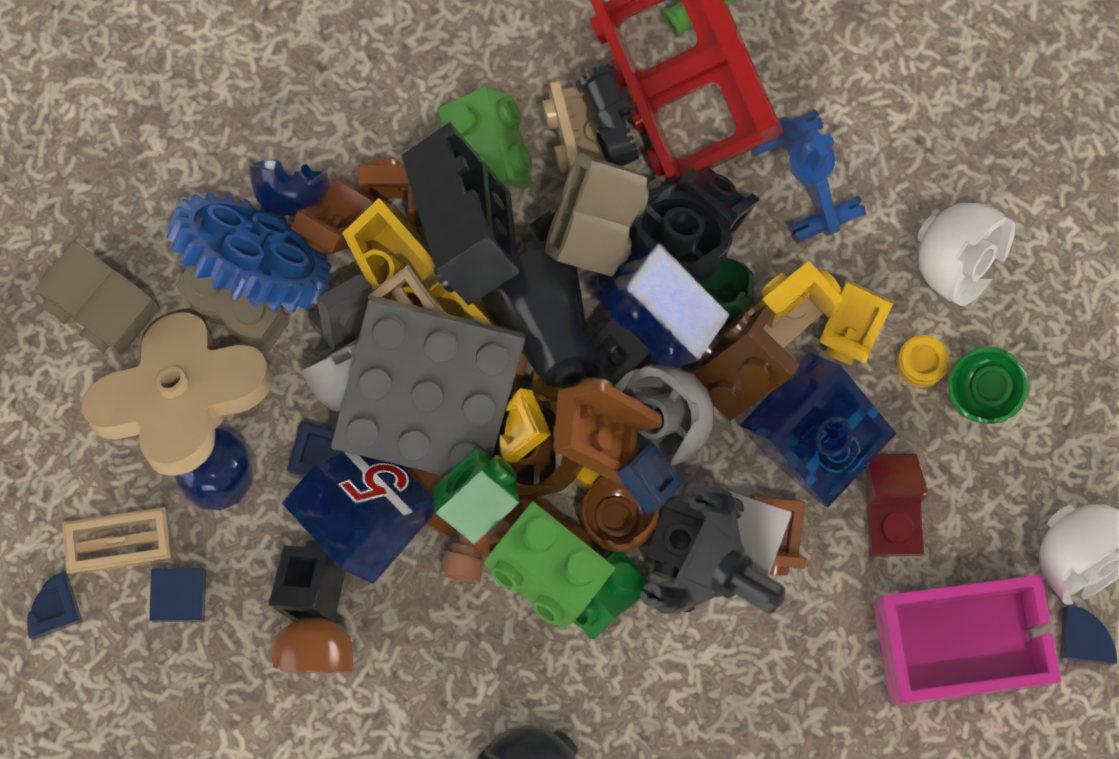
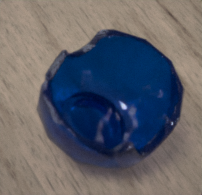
M278 160L260 161L248 165L250 182L256 201L264 210L276 215L292 216L296 215L299 210L315 207L323 201L330 188L327 172L323 170L312 171L307 164H303L301 170L295 171L292 176L287 174L282 163Z
M215 428L213 450L199 467L185 474L174 475L181 493L187 500L202 510L217 511L239 503L251 487L254 478L250 453L244 441L225 428Z

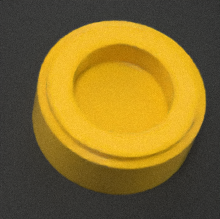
M927 335L915 336L906 341L899 350L896 359L897 370L902 379L908 384L919 388L930 387L937 384L946 374L950 362L949 354L946 347L938 339Z

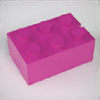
M1042 574L884 595L873 603L891 708L1040 688L1062 682L1053 633L1042 634L1030 640L1028 630L1037 629L1050 623Z

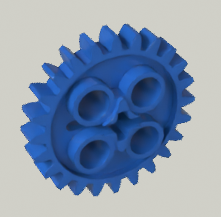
M207 193L205 199L197 194H193L191 200L182 199L180 206L176 207L167 227L170 229L167 239L173 241L170 248L171 251L183 254L180 260L182 265L197 267L194 274L195 277H209L213 280L212 288L214 290L221 288L230 290L231 297L234 300L239 299L241 295L248 297L252 306L256 308L260 301H262L276 312L281 304L290 312H295L298 306L308 310L312 303L318 304L317 297L324 293L332 277V274L329 273L332 265L324 261L326 253L319 252L307 245L305 242L306 238L292 230L285 223L287 217L283 215L276 217L269 214V209L266 206L261 207L259 210L255 209L248 199H244L239 204L228 194L224 195L222 201L212 193Z

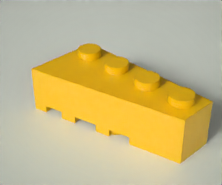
M378 198L342 233L365 279L372 286L373 292L409 265L415 269L446 314L501 327L479 299L468 306L455 291L449 293L441 286L434 273L433 268L435 265L428 242L395 206ZM405 282L402 288L414 305L426 309L408 282ZM392 293L385 298L397 301Z

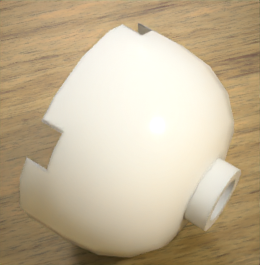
M958 203L943 210L938 216H930L918 233V241L921 242L918 250V263L921 274L928 285L941 297L960 306H966L977 299L993 280L979 278L987 272L994 260L997 259L1002 263L1006 260L1014 240L1015 224L1000 211L981 203Z
M1088 504L1077 509L1072 505H1068L1057 511L1048 520L1047 525L1051 529L1042 539L1039 553L1040 567L1049 586L1066 605L1073 604L1071 595L1083 588L1081 597L1083 600H1086L1119 579L1118 509L1106 504Z

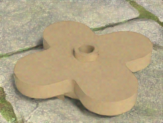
M175 313L161 318L147 330L141 342V362L139 366L110 373L97 380L87 390L82 401V413L92 430L102 438L122 439L139 435L141 452L156 472L170 476L181 475L196 469L209 457L215 443V428L222 423L225 417L230 422L234 414L255 407L267 396L272 387L273 374L264 355L258 349L247 345H235L214 350L213 338L200 317L191 313Z

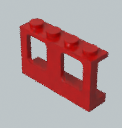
M590 0L596 13L595 16L590 18L592 28L602 45L609 43L615 59L609 61V65L615 64L619 72L616 79L621 89L627 86L637 108L636 113L631 118L640 133L647 130L654 146L647 150V154L659 177L666 174L667 178L677 185L680 179L692 168L701 174L709 168L713 169L785 134L725 0H681L697 35L696 44L692 48L644 71L636 68L622 36L621 25L625 20L665 0H609L607 2L604 0ZM710 84L718 85L736 124L734 134L682 159L675 157L659 121V111L664 106Z

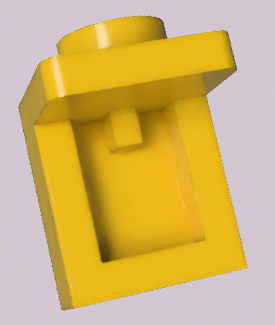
M807 261L789 277L783 272L773 278L761 291L764 298H762L759 309L766 305L773 311V314L766 323L772 328L807 298H810L828 318H831L838 312L843 298L839 294L841 293V288L835 278L825 269L818 271L810 261Z
M847 280L840 294L843 298L840 308L836 314L828 319L819 342L827 346L825 352L829 356L852 365L855 359L866 363L871 348L894 301Z

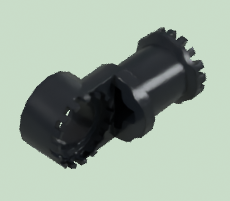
M602 64L598 68L599 71L596 67L592 68L594 73L591 74L587 71L585 73L586 76H581L580 80H576L575 85L579 93L586 94L596 115L593 120L597 128L595 134L606 162L623 167L639 160L638 150L633 151L637 145L636 143H630L634 137L633 135L627 136L630 129L629 127L626 128L627 124L625 122L636 113L637 108L633 100L626 99L616 79L619 72L615 64H606L605 66Z

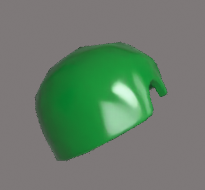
M978 347L956 360L948 377L949 398L962 416L978 423L998 424L1006 422L1008 418L1015 416L1022 409L1029 393L1027 371L1013 354L996 347Z

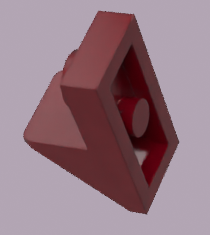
M865 454L869 557L922 556L924 554L921 502L928 497V490L917 454Z

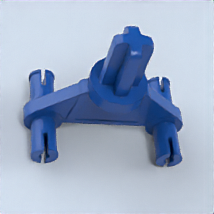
M816 109L792 120H789L786 116L780 118L779 122L785 134L751 151L753 156L757 157L759 154L781 145L790 156V171L796 179L804 184L815 207V214L789 224L791 235L795 234L793 239L797 244L822 232L826 236L832 235L840 231L841 224L866 215L864 204H859L862 200L858 195L836 206L833 204L827 178L835 166L836 157L832 148L834 140L830 133L821 135L818 131L823 129V122L821 117L817 118L819 113Z

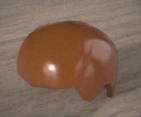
M601 476L582 498L580 520L590 540L607 551L623 552L642 546L655 532L660 509L647 515L624 483L617 484Z
M320 617L300 618L287 625L274 637L271 651L272 665L275 669H278L279 665L282 672L332 673L352 672L354 669L351 638L339 623Z

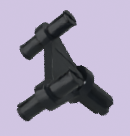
M698 487L693 489L691 493L698 497L689 495V504L693 509L701 511L706 519L675 581H663L658 585L655 583L646 584L643 588L650 592L641 591L643 603L648 606H654L660 613L675 615L680 612H691L695 609L694 606L721 595L725 598H732L737 595L768 614L774 613L784 603L786 589L779 582L753 568L751 557L743 553L744 547L741 543L737 520L742 515L736 512V510L744 512L743 502L733 497L728 490L719 487H710L708 489Z

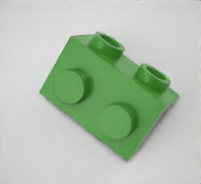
M485 86L438 107L442 127L451 122L505 187L511 185L524 190L533 186L530 173L532 159L528 149L523 144L519 127L521 113L517 103L510 95Z
M532 501L484 561V565L491 570V575L498 584L508 590H516L532 603L534 611L540 618L550 624H558L563 629H567L583 612L616 569L534 501Z

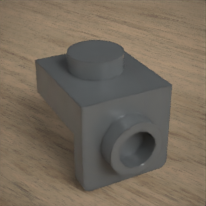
M359 274L317 297L318 309L309 313V322L334 351L359 338L369 299L367 296L372 293V286Z

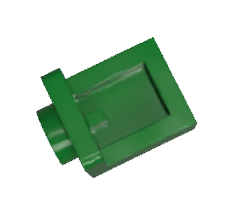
M614 552L605 559L616 569L574 621L591 639L599 636L613 621L642 600L641 591L650 592L643 588L649 581L624 552Z

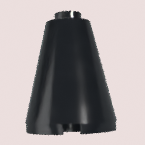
M534 241L524 244L527 252L518 255L520 273L481 297V300L502 328L524 333L525 342L521 353L546 385L560 389L575 387L585 380L586 374L593 365L577 266L556 261L545 253L546 241Z

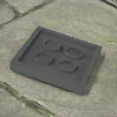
M369 295L331 449L444 476L477 446L492 458L525 342L524 333Z

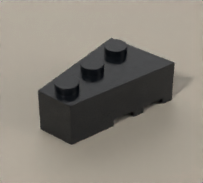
M451 122L447 123L403 153L401 156L435 265L433 268L434 273L441 286L449 293L455 291L469 306L520 273L511 192Z

